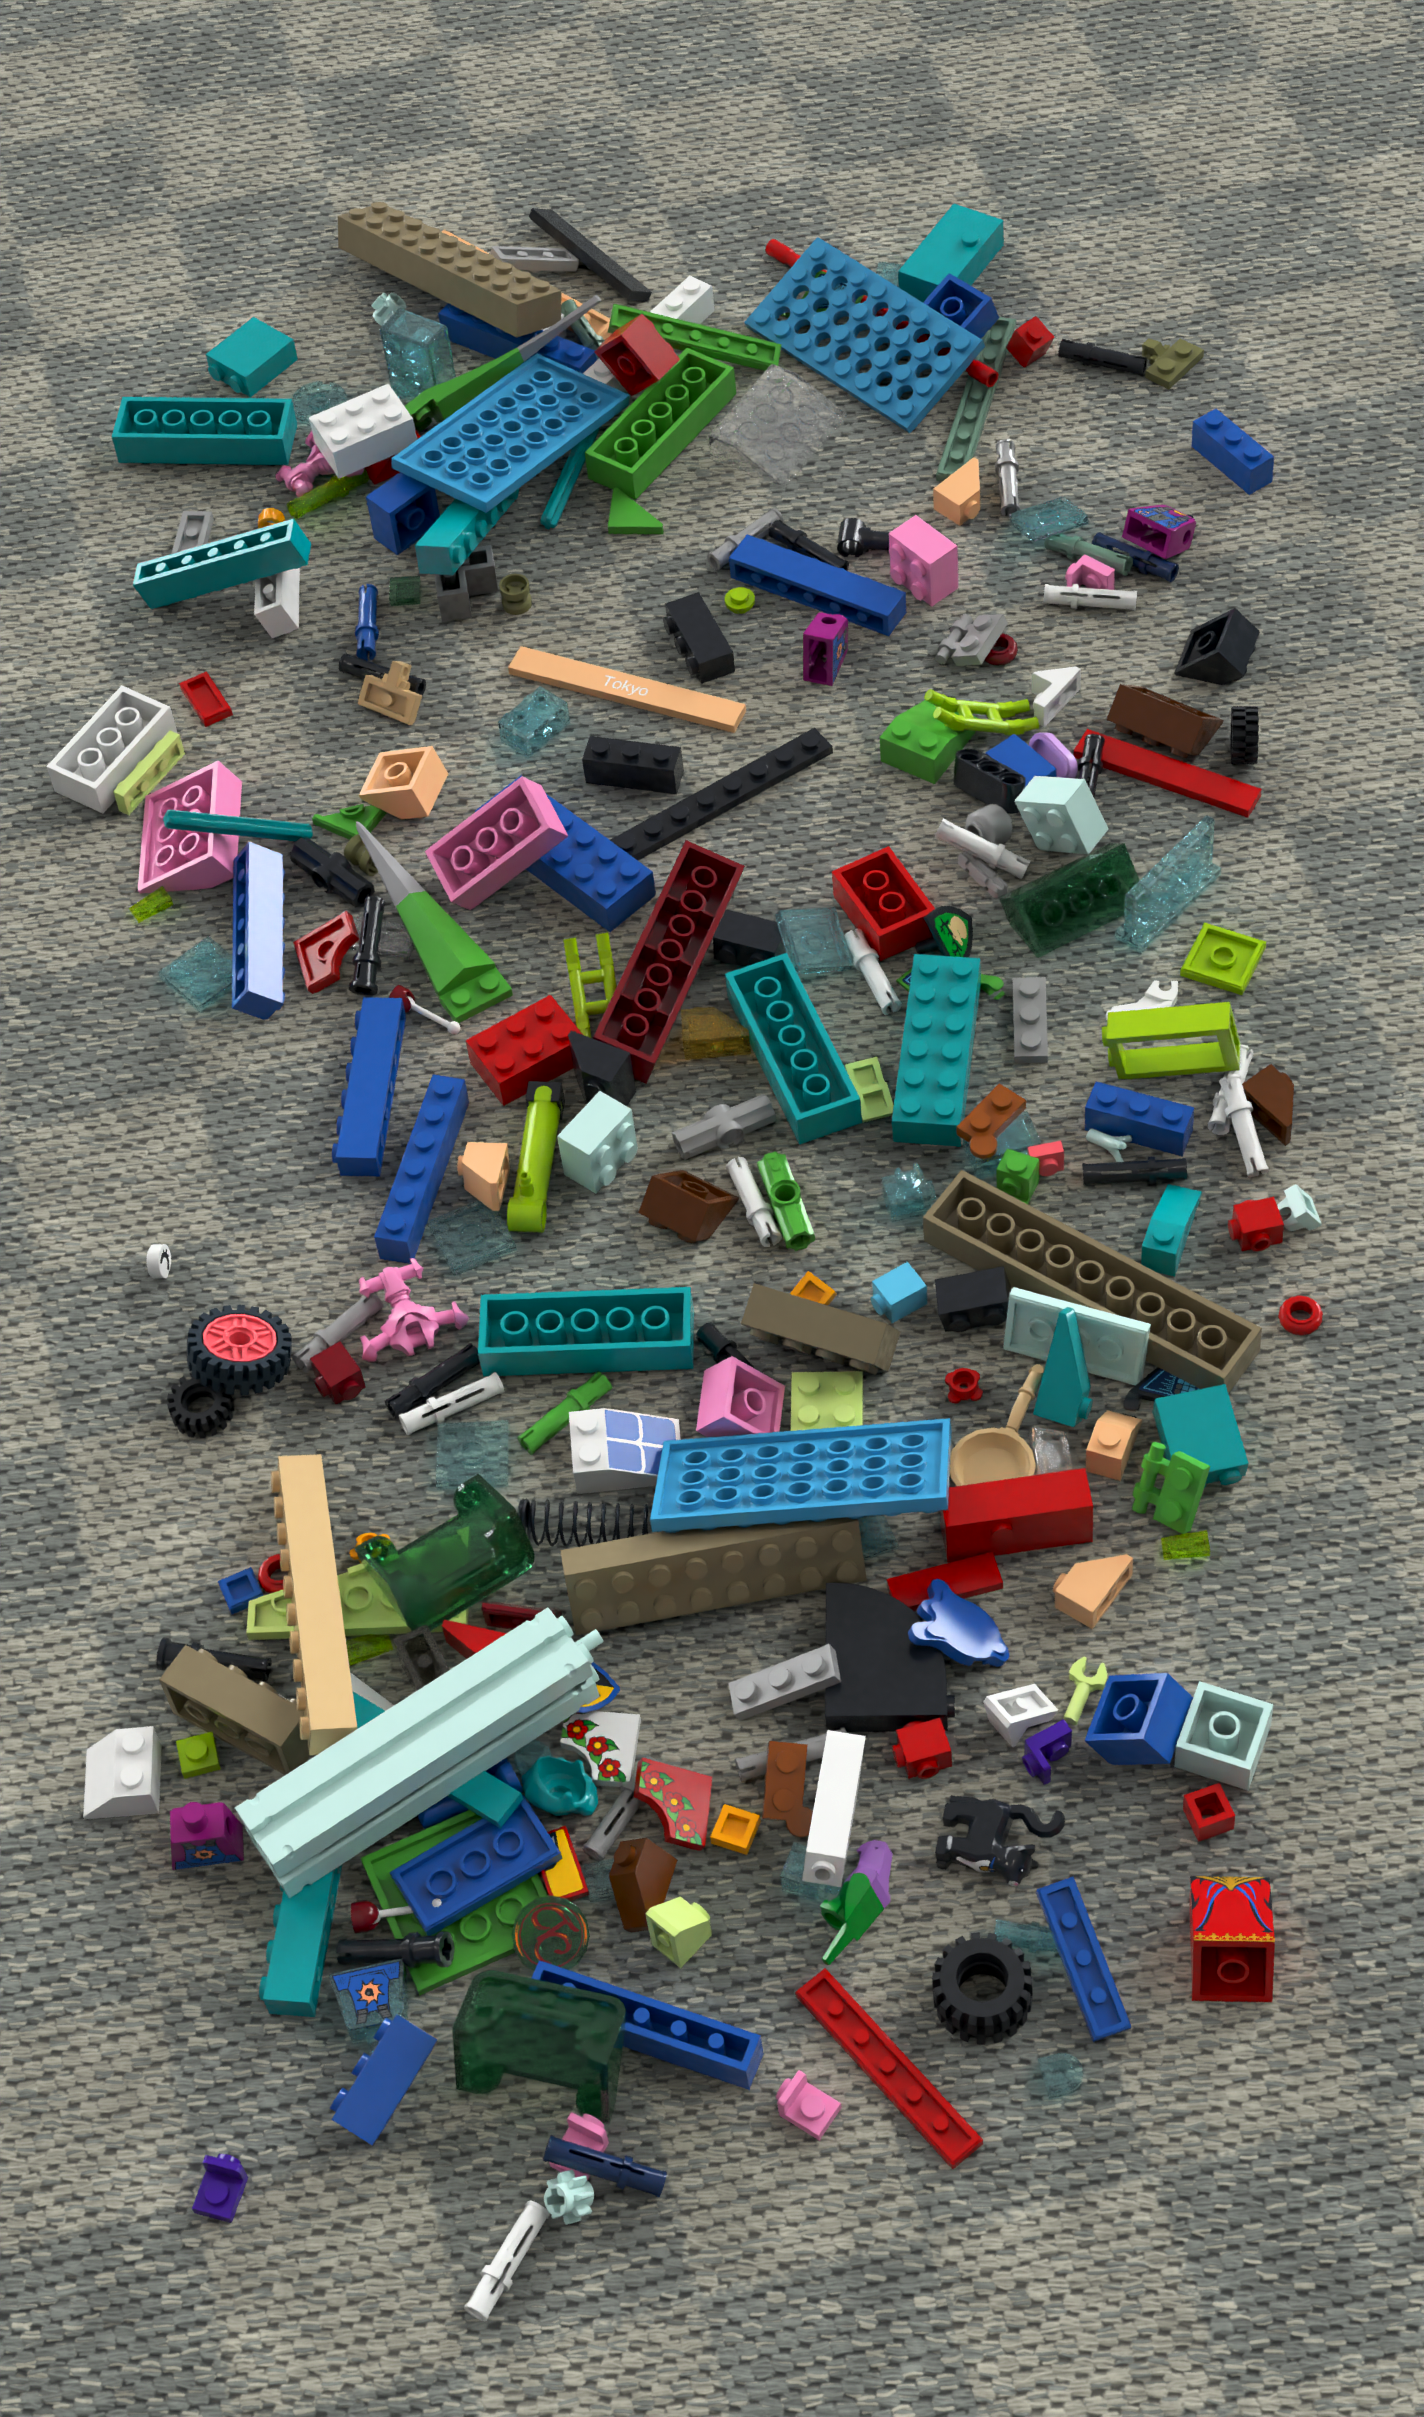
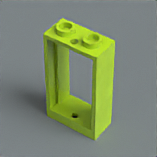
M1230 1002L1108 1012L1107 1026L1102 1027L1103 1046L1109 1047V1066L1115 1067L1118 1079H1139L1240 1070V1039ZM1217 1035L1218 1042L1130 1050H1124L1122 1044Z

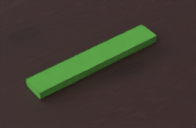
M613 304L608 333L612 334L615 330L643 314L654 324L657 332L673 349L684 351L686 348H689L710 358L767 372L777 371L782 344Z

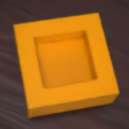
M807 1271L790 1293L791 1295L824 1305H829L837 1295L835 1290L809 1271Z
M724 1804L710 1836L711 1844L747 1855L761 1823L760 1815Z

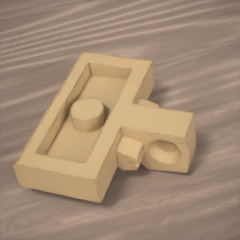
M392 661L389 674L385 673L382 679L373 675H365L358 704L405 724L413 725L422 695L409 690L410 682L407 681L409 680L412 665L402 661Z

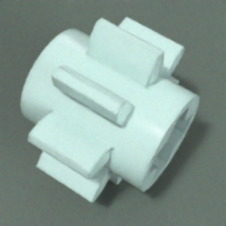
M382 293L371 305L376 309L373 313V318L384 328H389L392 325L396 329L408 316L403 312L407 307L406 303L395 293H390L388 296Z
M571 2169L558 2173L555 2179L547 2180L548 2188L544 2195V2203L548 2212L552 2214L551 2217L553 2219L563 2216L565 2225L581 2221V2216L591 2214L590 2206L594 2200V2190L586 2175L575 2178V2173Z

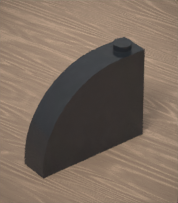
M826 1583V1645L830 1644L836 1651L841 1678L840 1683L825 1688L826 1729L835 1731L844 1727L846 1732H896V1730L903 1728L906 1724L913 1721L926 1722L940 1718L944 1730L948 1731V1718H955V1695H947L946 1668L942 1652L931 1646L913 1644L909 1640L908 1630L914 1623L924 1621L904 1603L879 1590L849 1583Z

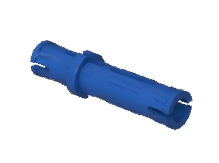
M372 584L366 585V593L364 585L359 588L358 625L355 628L357 639L356 656L367 661L369 651L370 660L375 658V643L379 637V629L376 626L378 589Z

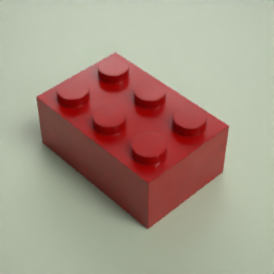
M889 846L832 871L834 898L854 926L863 931L869 946L878 953L879 961H883L915 946L920 941L933 937L924 917L935 908Z
M549 995L465 1041L470 1064L501 1104L505 1106L527 1094L529 1081L549 1082L573 1069L568 1035L571 1031L579 1034L582 1033L552 995Z

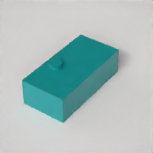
M953 204L899 269V288L919 301L924 302L948 273L971 286L1004 246L1003 220Z

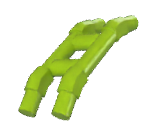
M929 689L924 696L926 701L936 707L933 717L955 731L971 730L1002 733L1006 736L1039 729V721L1036 716L1023 720H1002V718H1009L1015 716V714L1030 711L1028 699L1005 703L956 700L932 689ZM973 714L986 715L988 720L974 718Z
M608 932L595 934L601 969L581 972L576 937L563 939L576 1025L584 1036L590 1038L592 1036L588 1016L605 1013L617 987ZM603 982L606 1000L586 1003L584 985Z

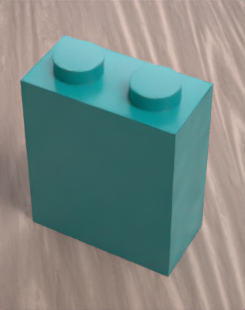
M252 317L206 354L209 366L208 371L211 377L216 381L221 380L228 384L236 393L242 392L250 398L298 360L294 339L255 317Z
M1226 1384L1156 1398L1154 1400L1152 1413L1160 1442L1166 1446L1164 1452L1165 1459L1170 1461L1173 1453L1181 1451L1211 1466L1204 1488L1206 1484L1220 1481L1221 1485L1234 1484L1240 1481L1242 1476L1246 1475L1249 1463Z

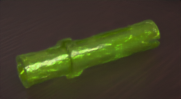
M364 468L361 475L338 478L335 474L327 483L289 501L287 509L290 515L294 516V519H299L308 512L321 507L339 496L342 498L347 496L349 491L369 481L368 473Z

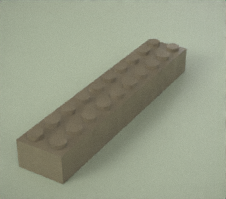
M374 202L371 206L362 209H350L349 213L338 216V248L515 337L551 327L561 320L560 289L550 285L547 281L531 276L529 272L513 267L510 263L494 258L492 254L484 253L477 250L473 245H467L459 241L457 237L449 236L440 232L438 228L430 227L419 219L407 216L403 211L395 210L384 202Z
M963 1170L958 1173L923 1216L925 1242L978 1271L1004 1266L1012 1289L1013 1287L1151 1324L1145 1361L1199 1389L1226 1384L1229 1394L1260 1352L1261 1327Z

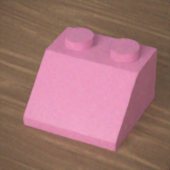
M733 1356L704 1370L696 1431L706 1437L780 1432L785 1386Z

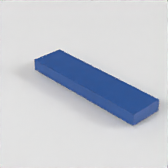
M1074 1877L1037 1889L1036 1895L1093 2042L1131 2029L1130 2021Z

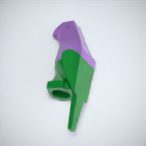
M873 1840L861 1845L856 1850L860 1856L859 1863L843 1882L838 1896L831 1901L824 1900L820 1905L823 1918L832 1928L839 1931L822 1957L826 1965H830L854 1938L858 1941L890 1903L889 1876L893 1854L886 1842Z

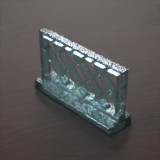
M1206 815L1125 894L1124 923L1115 931V939L1141 954L1221 875V867L1212 863L1215 824L1213 818Z

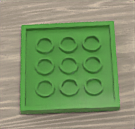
M468 1810L361 1857L362 1864L382 1910L408 1906L389 1872L481 1820L482 1817ZM538 1874L431 1935L436 1936L439 1932H449L454 1941V1959L449 1967H439L437 1964H422L419 1968L407 1966L419 1996L518 1952L515 1940V1930L517 1933V1929L518 1944L520 1950H522L519 1930L523 1919L536 1906L551 1903ZM552 1904L537 1907L524 1920L521 1931L523 1949L538 1942L537 1937L560 1923L553 1910H542L537 1915L540 1925L551 1928L539 1930L531 1921L535 1911L543 1907L552 1906ZM413 1913L386 1917L395 1939H403L412 1932H418L421 1936H427ZM562 1927L557 1929L555 1932H562Z

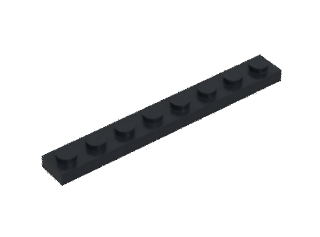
M814 727L612 838L610 841L636 860H640L833 753L832 745Z

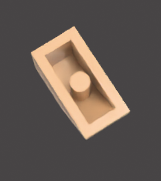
M975 457L933 488L934 510L959 526L968 519L975 518L980 511L979 462Z
M467 1142L464 1155H459L457 1163L458 1175L463 1176L464 1189L492 1211H500L510 1171L508 1143Z
M1107 1410L1097 1420L1087 1446L1086 1471L1121 1481L1142 1419Z
M1125 1554L1075 1563L1068 1574L1062 1573L1054 1584L1055 1608L1093 1629L1131 1578L1133 1573V1557Z

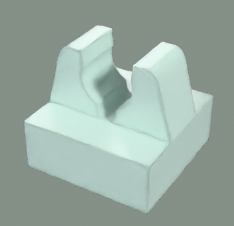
M1296 1184L1284 1190L1286 1198L1277 1206L1282 1216L1291 1213L1290 1217L1283 1221L1284 1227L1288 1231L1302 1228L1313 1230L1322 1225L1313 1200L1305 1191Z

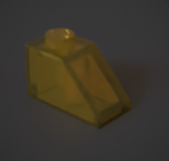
M695 1007L681 1010L685 1060L751 1054L749 1030L715 1007Z

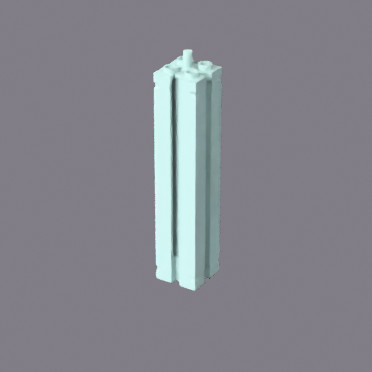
M547 1607L536 1614L532 1621H525L256 1794L254 1799H247L236 1806L235 1809L246 1827L245 1829L251 1841L272 1870L287 1896L291 1898L299 1893L306 1884H312L448 1796L464 1783L493 1767L579 1711L582 1705H588L599 1698L596 1682L600 1679L591 1665L594 1660L589 1652L604 1642L599 1632L595 1629L574 1642L571 1638L574 1633L563 1616L556 1618Z

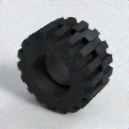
M980 1932L971 1933V1939L967 1941L963 1936L955 1939L956 1947L953 1948L948 1944L942 1950L943 1958H937L934 1964L935 1972L932 1974L934 2008H937V2016L940 2022L946 2021V2029L952 2035L959 2030L960 2040L969 2042L970 2036L976 2037L978 2045H985V2038L992 2037L994 2044L1002 2042V2033L1004 2032L1009 2037H1012L1017 2033V2023L1023 2026L1027 2021V2012H1031L1033 1992L1029 1961L1024 1962V1953L1019 1947L1012 1950V1941L1004 1938L1002 1942L997 1941V1934L988 1933L987 1938H980ZM979 1974L996 1977L1006 1987L1000 1996L985 2002L975 2001L966 1997L959 1988L965 1980Z

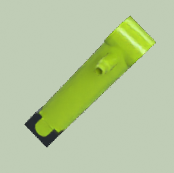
M529 1081L526 1094L527 1115L513 1198L510 1197L508 1203L507 1226L509 1231L544 1233L547 1218V1193L559 1120L563 1118L565 1098L562 1082Z

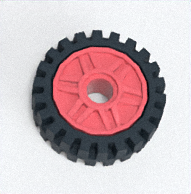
M231 1305L223 1306L222 1312L217 1308L211 1309L209 1315L206 1313L201 1314L199 1321L194 1320L191 1328H189L187 1338L188 1369L192 1371V1376L196 1380L201 1379L202 1385L207 1387L212 1384V1390L220 1392L222 1388H226V1394L234 1395L235 1390H240L241 1395H249V1389H253L255 1394L263 1392V1386L269 1390L275 1386V1382L280 1383L284 1379V1375H287L289 1371L292 1349L291 1333H289L288 1326L282 1324V1319L278 1316L272 1318V1313L267 1310L260 1314L259 1307L251 1306L249 1311L245 1310V1305H237V1310H232Z

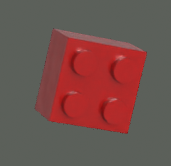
M643 314L615 330L594 351L631 397L659 381L680 360L673 347L662 338L655 329L654 324Z

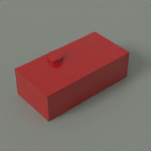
M1081 1468L949 1487L948 1510H940V1525L947 1563L993 1552L994 1556L1093 1542V1502L1086 1469Z

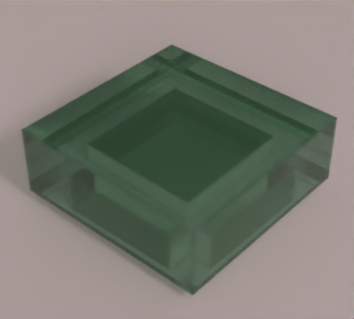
M420 576L390 578V605L421 604Z

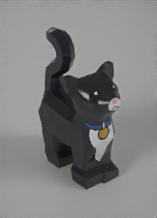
M951 1795L950 1803L945 1804L943 1824L946 1827L952 1828L957 1824H966L969 1826L966 1837L939 1836L935 1851L936 1864L938 1868L945 1870L951 1863H955L977 1872H997L1006 1880L1008 1885L1012 1887L1018 1886L1021 1880L1029 1875L1030 1870L1038 1868L1039 1864L1031 1857L1035 1852V1845L1004 1846L1013 1820L1022 1819L1029 1832L1040 1838H1051L1059 1834L1065 1824L1064 1814L1056 1810L1050 1823L1044 1824L1040 1821L1033 1808L1022 1804L1009 1805L996 1799L981 1801L974 1797Z

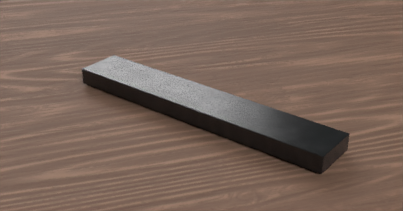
M531 209L529 218L624 298L631 301L649 300L652 292L556 212L550 209Z

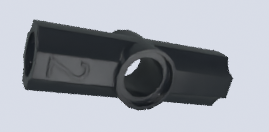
M300 838L294 843L293 849L289 854L291 861L310 874L314 883L319 888L324 887L327 889L324 891L327 894L333 891L355 908L364 907L365 898L374 894V885L355 872L349 861L342 854L334 852L331 855L309 838Z

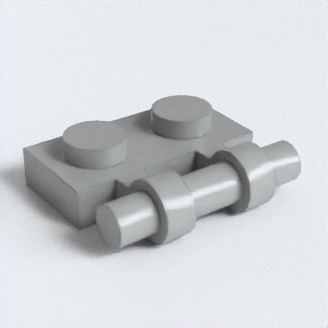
M963 614L960 620H956L951 626L948 638L943 639L939 644L935 660L939 664H945L949 658H952L956 666L981 665L1008 624L1003 614L979 615L973 622L970 615Z

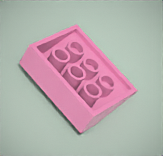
M216 761L145 796L138 892L140 894L208 889L233 878V860L238 855L239 836L167 829L163 821L167 810L240 817L242 781L220 761Z

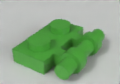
M1152 1442L1149 1453L1145 1454L1142 1460L1141 1467L1144 1470L1141 1480L1135 1484L1132 1493L1135 1498L1132 1509L1137 1513L1144 1514L1150 1502L1156 1505L1153 1516L1154 1520L1185 1534L1191 1531L1211 1466L1181 1451L1173 1453L1169 1461L1163 1458L1166 1446L1159 1442ZM1158 1473L1165 1476L1162 1490L1154 1487Z

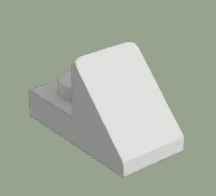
M1075 666L1037 671L1032 674V693L1037 695L1033 702L1034 717L1038 718L1039 725L1045 727L1080 690L1081 669Z
M1035 1684L990 1695L983 1701L989 1722L1012 1747L1017 1745L1028 1727L1049 1722L1058 1712V1709Z

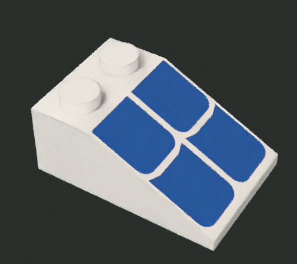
M607 1408L569 1412L573 1475L577 1494L656 1486L664 1441L681 1440L679 1419Z

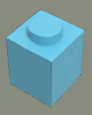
M908 1262L872 1281L873 1296L871 1297V1303L875 1311L880 1316L885 1314L891 1323L927 1305V1286Z

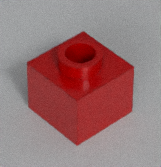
M1220 1783L1184 1795L1183 1811L1198 1842L1234 1829L1235 1814ZM1206 1814L1212 1815L1211 1817L1203 1819L1202 1817Z

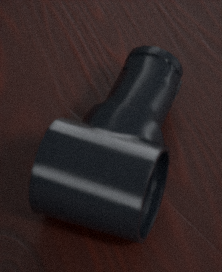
M847 518L839 526L837 551L843 557H848V555L860 557L863 551L869 552V549L889 551L890 532L871 530V527H866L865 523L860 519Z

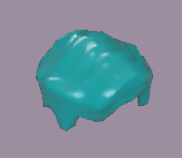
M539 1757L526 1774L522 1776V1789L525 1797L531 1804L555 1816L568 1815L570 1813L590 1816L596 1810L598 1805L597 1787L593 1783L592 1778L585 1773L583 1762L579 1759L569 1762L563 1757Z

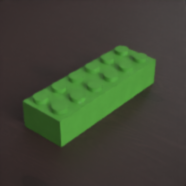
M686 348L678 356L680 360L659 381L649 386L585 452L588 479L612 490L613 488H618L628 497L636 500L736 395L734 367Z

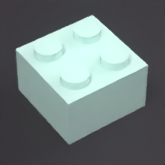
M1034 776L1015 799L1021 817L1035 845L1040 850L1089 854L1108 831L1106 822L1085 779Z
M601 1091L591 1099L557 1136L564 1175L594 1193H597L603 1185H609L614 1180L617 1170L624 1162L629 1163L632 1161L638 1149L632 1109Z
M1199 1681L1176 1744L1174 1767L1248 1791L1271 1727L1273 1704Z

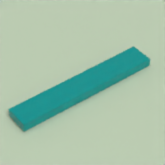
M353 1692L357 1729L385 1712L382 1708ZM486 1771L481 1772L448 1795L454 1801L500 1829L523 1800L521 1792Z

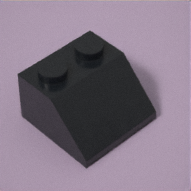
M1234 608L1190 631L1174 674L1219 685L1238 681L1247 672V665L1252 653L1255 651V643L1260 631Z
M571 1031L568 1038L574 1073L585 1104L587 1105L601 1091L627 1106L636 1093L630 1052Z

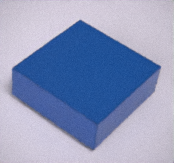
M252 1567L218 1581L231 1615L248 1608L250 1600L264 1596Z

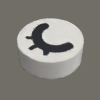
M153 1244L147 1252L148 1273L153 1279L167 1278L171 1265L169 1247L166 1244Z

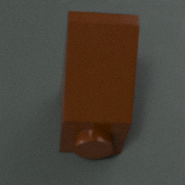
M1270 1064L1245 1081L1242 1086L1247 1101L1253 1107L1252 1117L1286 1146L1291 1140L1294 1084L1286 1073L1279 1072Z
M648 1838L620 1841L619 1847L614 1854V1862L609 1874L624 1930L628 1932L649 1930L645 1913L651 1907L664 1903L678 1861Z

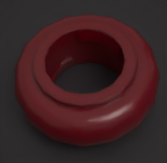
M1001 634L992 648L1001 646L1006 649L1003 651L991 649L984 661L996 666L1010 663L1018 653L1016 641L1007 634Z

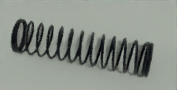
M527 1498L520 1500L516 1522L517 1540L520 1545H525L529 1542L531 1532L534 1543L538 1546L543 1542L545 1532L547 1541L552 1547L557 1543L559 1533L562 1544L565 1547L571 1544L573 1534L578 1547L585 1545L587 1534L590 1544H594L591 1533V1502H588L586 1533L582 1544L579 1543L577 1534L578 1502H574L572 1532L566 1544L562 1524L564 1502L562 1500L559 1503L558 1531L553 1543L550 1539L548 1525L550 1501L547 1499L545 1502L544 1531L538 1542L534 1526L536 1501L533 1498L530 1505V1501ZM604 1502L601 1508L600 1534L596 1544L600 1543L601 1535L603 1542H607L605 1532L606 1504ZM619 1503L616 1504L615 1527L612 1541L615 1540V1536L617 1537V1540L620 1539ZM633 1504L630 1505V1520L627 1538H629L630 1536L634 1537ZM647 1504L644 1506L642 1535L648 1534Z

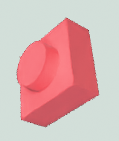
M1061 1141L1027 1147V1155L1039 1159V1175L1051 1176L1057 1171L1064 1170V1149Z

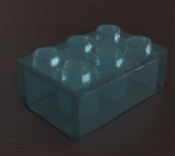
M399 308L380 328L390 386L399 399L411 401L424 390L456 378L446 325Z

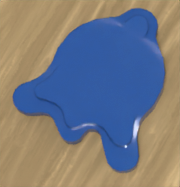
M932 1580L927 1589L929 1599L922 1601L917 1608L918 1615L926 1622L914 1623L908 1630L909 1640L915 1645L937 1648L949 1658L963 1665L971 1666L974 1661H982V1665L990 1664L996 1667L1004 1665L1009 1658V1650L1003 1642L993 1619L976 1604L956 1595L943 1580Z

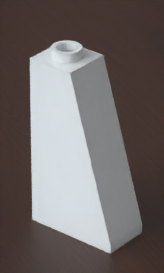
M827 1730L802 1881L841 1887L866 1736Z

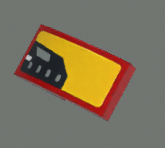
M563 1826L548 1831V1834L562 1855L561 1860L541 1871L551 1903L564 1904L588 1896L589 1891L567 1827Z

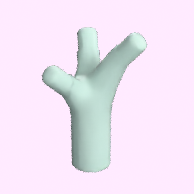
M1092 1128L1088 1131L1086 1140L1108 1150L1116 1162H1124L1118 1149H1126V1142H1131L1132 1136H1111Z

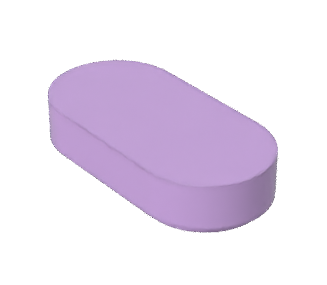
M1051 733L1035 734L1031 738L1029 746L1057 769V777L1075 779L1078 765L1070 751Z

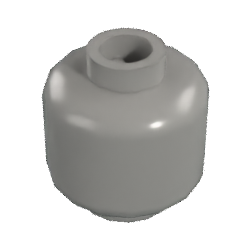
M989 804L968 815L965 829L999 846L1000 843L1003 844L1008 841L1012 835V819L1002 807L997 804Z

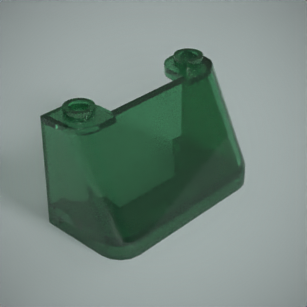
M480 1474L465 1481L456 1489L453 1497L454 1507L458 1513L456 1516L398 1551L394 1544L384 1536H375L354 1548L361 1563L403 1622L411 1631L417 1634H425L437 1628L444 1620H450L525 1574L534 1563V1550L516 1509Z
M487 1970L481 1972L471 1981L452 2027L456 2089L474 2094L489 2093L498 2087L504 2073L577 2089L576 2108L581 2116L589 2114L602 2123L609 2124L616 2104L626 2024L625 2006L618 1998L500 1971Z

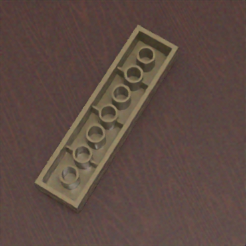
M848 1517L832 1518L821 1522L811 1520L792 1521L782 1525L766 1523L754 1524L750 1527H717L712 1530H703L701 1528L687 1529L675 1533L661 1531L560 1550L576 1635L590 1633L595 1629L602 1631L826 1589V1583L852 1584L867 1581L858 1519Z

